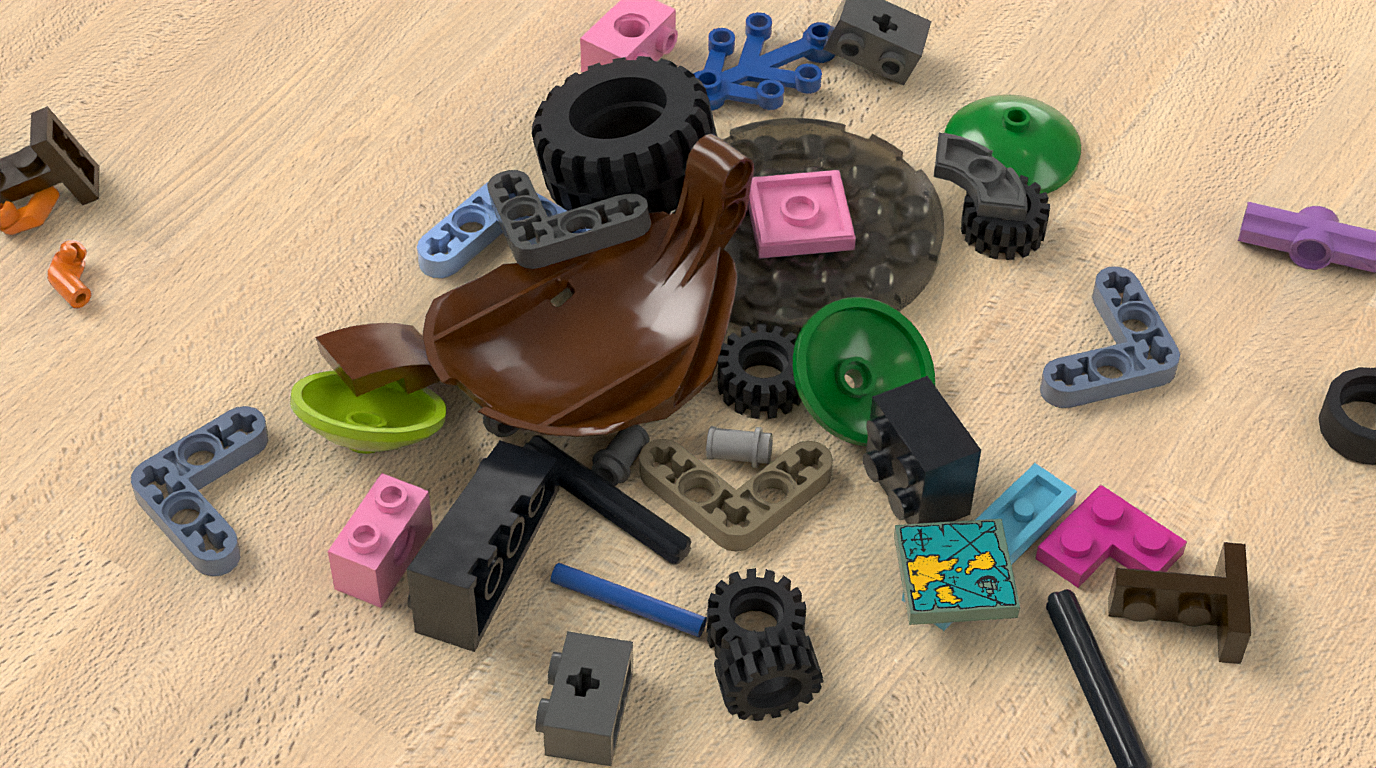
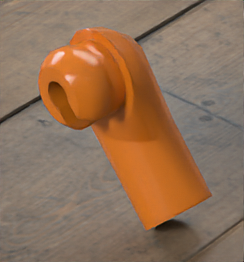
M54 186L32 195L27 205L18 209L10 201H6L4 204L0 203V231L5 234L14 235L43 225L60 197L59 191Z
M68 240L63 242L60 246V251L55 253L48 269L47 279L50 285L73 308H82L91 298V291L80 280L85 268L84 259L87 255V250L80 242Z

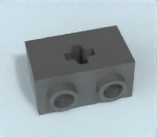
M842 0L833 16L823 50L905 85L922 57L932 21L886 0Z
M567 631L562 653L554 651L550 660L548 685H553L550 699L541 698L537 710L535 730L536 732L544 733L545 756L612 766L633 677L632 641Z

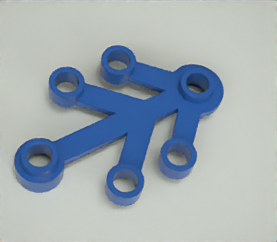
M752 13L746 18L745 34L747 38L737 66L723 71L725 59L735 50V34L727 28L713 29L708 35L709 55L704 70L693 73L706 88L711 111L723 106L725 100L755 104L766 110H775L783 105L784 87L794 88L805 94L817 92L821 88L822 71L818 66L802 64L795 71L779 69L778 67L802 57L815 63H825L832 60L836 55L823 50L830 25L823 22L813 23L803 33L801 39L761 55L764 42L772 34V19L765 13ZM746 81L759 83L757 88L739 84Z

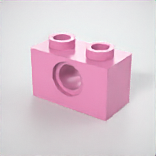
M620 0L580 38L581 72L588 71V66L597 63L601 65L613 63L612 59L623 57L627 60H636L638 56H645L658 61L664 54L670 53L677 42L676 9L656 0Z
M380 474L328 550L335 590L382 608L433 530L429 491L386 474Z

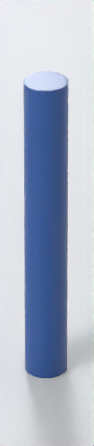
M559 562L555 565L551 575V583L698 638L701 637L707 623V617Z

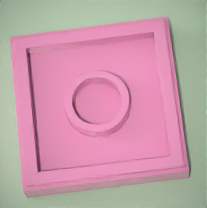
M839 170L752 177L748 207L759 258L855 250L856 238Z

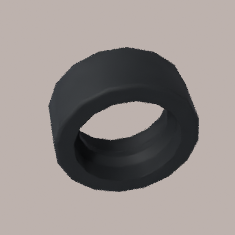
M1358 367L1342 372L1330 383L1318 417L1320 431L1329 446L1345 458L1362 464L1376 465V430L1359 425L1349 418L1341 407L1354 401L1376 404V368Z

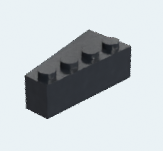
M499 440L488 457H484L481 460L473 478L406 569L409 585L407 604L408 608L412 609L415 633L472 652L476 651L559 491L558 458Z

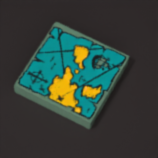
M1002 519L895 525L894 541L909 625L1018 618L1020 604Z

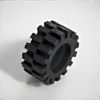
M1020 176L1027 197L1025 221L977 216L975 202L966 192L961 218V232L966 234L965 241L967 244L971 245L976 242L975 251L980 254L986 249L990 250L989 258L998 259L999 253H1005L1006 260H1014L1015 252H1018L1024 258L1029 256L1030 248L1034 251L1039 249L1041 241L1044 242L1050 204H1048L1049 197L1047 193H1040L1041 186L1038 183L1034 182L1028 186V177Z
M766 324L757 325L756 333H752L750 327L747 326L741 328V337L737 336L734 332L729 335L727 344L723 343L720 356L718 355L719 395L723 394L724 403L728 407L735 403V412L743 415L746 409H750L751 418L754 419L760 418V411H767L768 419L777 418V409L779 408L786 415L792 412L793 403L799 406L802 400L798 394L793 375V352L797 336L790 332L784 338L783 328L778 326L774 327L773 333L766 332ZM763 365L773 367L781 373L774 377L759 378L748 374L745 370L753 366Z
M756 568L747 569L745 579H741L738 571L729 574V585L721 580L716 585L715 594H710L707 608V641L710 648L715 647V657L719 659L718 653L723 648L731 650L729 643L734 639L738 638L742 642L747 640L746 633L751 631L740 627L735 622L736 617L745 612L761 611L773 616L777 621L775 626L776 632H779L783 626L792 627L793 632L798 629L804 631L806 604L805 601L801 602L802 593L799 588L796 587L790 590L791 580L784 575L778 583L775 582V571L767 569L764 578L756 577ZM764 631L756 632V635L764 634Z
M775 626L765 627L764 634L756 635L755 630L746 633L747 640L742 642L738 638L734 639L729 643L731 650L723 648L718 653L719 659H715L714 662L715 673L725 707L732 716L737 714L739 719L746 720L752 715L754 721H760L764 719L765 714L770 713L772 718L781 717L780 711L788 709L792 713L798 710L799 702L808 704L814 699L812 693H819L822 689L823 675L809 635L806 636L805 632L801 629L793 632L790 626H783L779 632H776Z

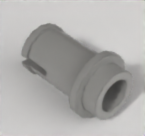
M711 426L707 436V459L752 462L753 468H759L760 463H770L773 435L772 433H764L762 427H756L755 432Z

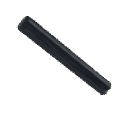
M535 435L523 446L524 448L558 458L559 486L670 563L679 564L690 553V537L544 437Z
M1070 589L1051 593L1047 599L1046 609L1116 767L1152 768L1150 757L1075 593Z

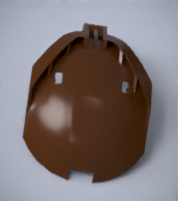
M714 134L705 135L693 146L689 153L683 189L675 215L666 212L649 213L651 227L643 236L541 268H524L518 263L502 264L489 273L433 299L425 316L422 336L428 362L441 383L458 386L474 402L483 407L477 411L482 415L508 426L550 436H603L633 425L667 419L711 382L717 367L718 355L720 356L729 326L737 283L735 262L724 248L745 217L754 171L753 161ZM568 287L573 295L561 306L555 307L551 300Z

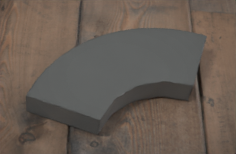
M939 132L933 177L951 181L966 190L975 202L977 216L1025 221L1027 215L1026 192L1013 168H1006L1001 162L992 157V150L975 141Z

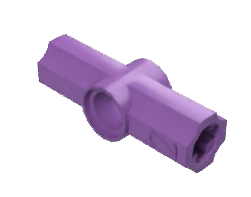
M1247 203L1238 241L1288 252L1292 261L1305 269L1317 270L1328 266L1330 263H1335L1376 273V231L1339 223L1337 215L1330 209L1322 206L1306 207L1299 211V213L1257 203Z

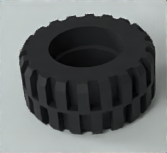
M638 56L636 60H627L623 57L612 59L613 63L605 65L597 63L588 66V71L581 74L575 72L565 79L564 85L561 87L556 85L548 93L546 101L542 100L535 114L531 132L547 190H549L550 196L555 203L569 211L615 196L637 194L647 200L649 213L662 211L669 213L677 209L683 189L689 153L693 146L705 135L714 134L717 136L709 98L703 83L692 72L681 65L677 67L672 61L661 58L657 62L651 57Z

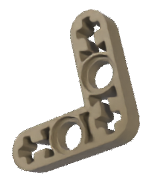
M657 439L647 443L641 449L639 473L641 480L649 489L716 544L726 550L737 552L754 546L821 492L830 482L833 458L830 450L825 445L815 441H802L791 446L736 490L680 444L673 440ZM655 462H657L658 464H660V465H659L658 467H656V468L653 467V464H654ZM667 463H672V470L666 466ZM800 464L806 466V468L799 473ZM813 464L818 465V469L816 470L814 467L811 466ZM703 487L710 490L713 496L707 501L695 502L688 499L685 493L691 488ZM767 488H777L782 490L787 497L781 502L770 503L764 501L759 496V493ZM727 520L735 525L731 528L727 527ZM743 521L746 523L745 528H742L740 525L737 524H740Z

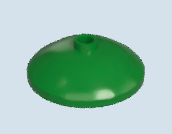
M994 95L971 102L951 117L944 132L970 139L992 150V157L1001 162L1006 168H1013L1019 178L1021 175L1028 177V186L1034 182L1038 183L1041 186L1040 193L1046 192L1048 194L1066 184L1075 174L1081 156V141L1073 124L1052 106L1037 99L1021 95Z
M852 297L840 299L826 305L804 324L795 343L793 375L798 394L805 408L822 428L840 440L854 445L867 447L868 433L866 424L870 420L873 396L928 376L935 385V370L932 356L918 329L899 311L877 300ZM845 375L853 379L854 388L847 384Z

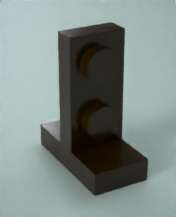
M48 106L31 113L30 145L0 159V203L4 204L6 201L15 202L59 183H63L82 205L99 199L100 166Z
M1224 542L1214 576L1116 568L1108 597V616L1127 618L1136 622L1154 620L1177 622L1192 627L1202 625L1217 626L1219 662L1241 664L1251 636L1246 544Z

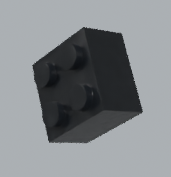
M925 376L873 396L870 420L866 424L868 440L866 453L863 455V464L869 478L875 483L879 482L887 493L894 515L899 520H905L907 524L953 522L970 515L981 449L930 378Z

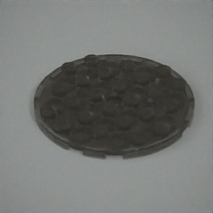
M781 118L753 122L730 129V136L722 139L753 161V177L839 170L856 238L855 250L759 258L749 207H747L744 219L724 248L734 260L737 271L735 297L729 322L743 328L749 326L751 330L756 332L757 325L766 324V332L773 333L774 327L778 326L783 328L784 338L790 332L798 338L801 329L809 318L821 308L834 301L852 297L869 298L885 303L900 312L925 289L932 279L940 260L944 238V215L939 196L933 184L922 169L916 171L902 159L903 151L874 134L867 139L846 132L845 124L809 118ZM677 209L669 212V214L673 213L675 215Z

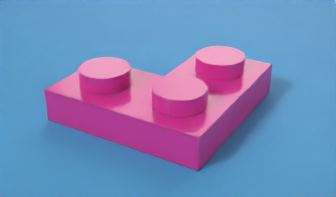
M1100 484L1038 546L1035 559L1079 588L1109 556L1127 569L1167 572L1184 554L1187 541Z

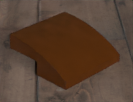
M400 323L362 324L331 331L315 337L321 356L356 397L394 381L407 394L440 381L428 362L423 336L413 325Z

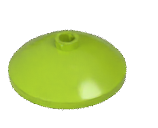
M333 370L306 376L297 381L291 389V409L304 425L327 440L362 454L396 450L421 442L440 430L444 425L446 417V405L442 398L434 391L425 387L407 394L396 381L356 397Z

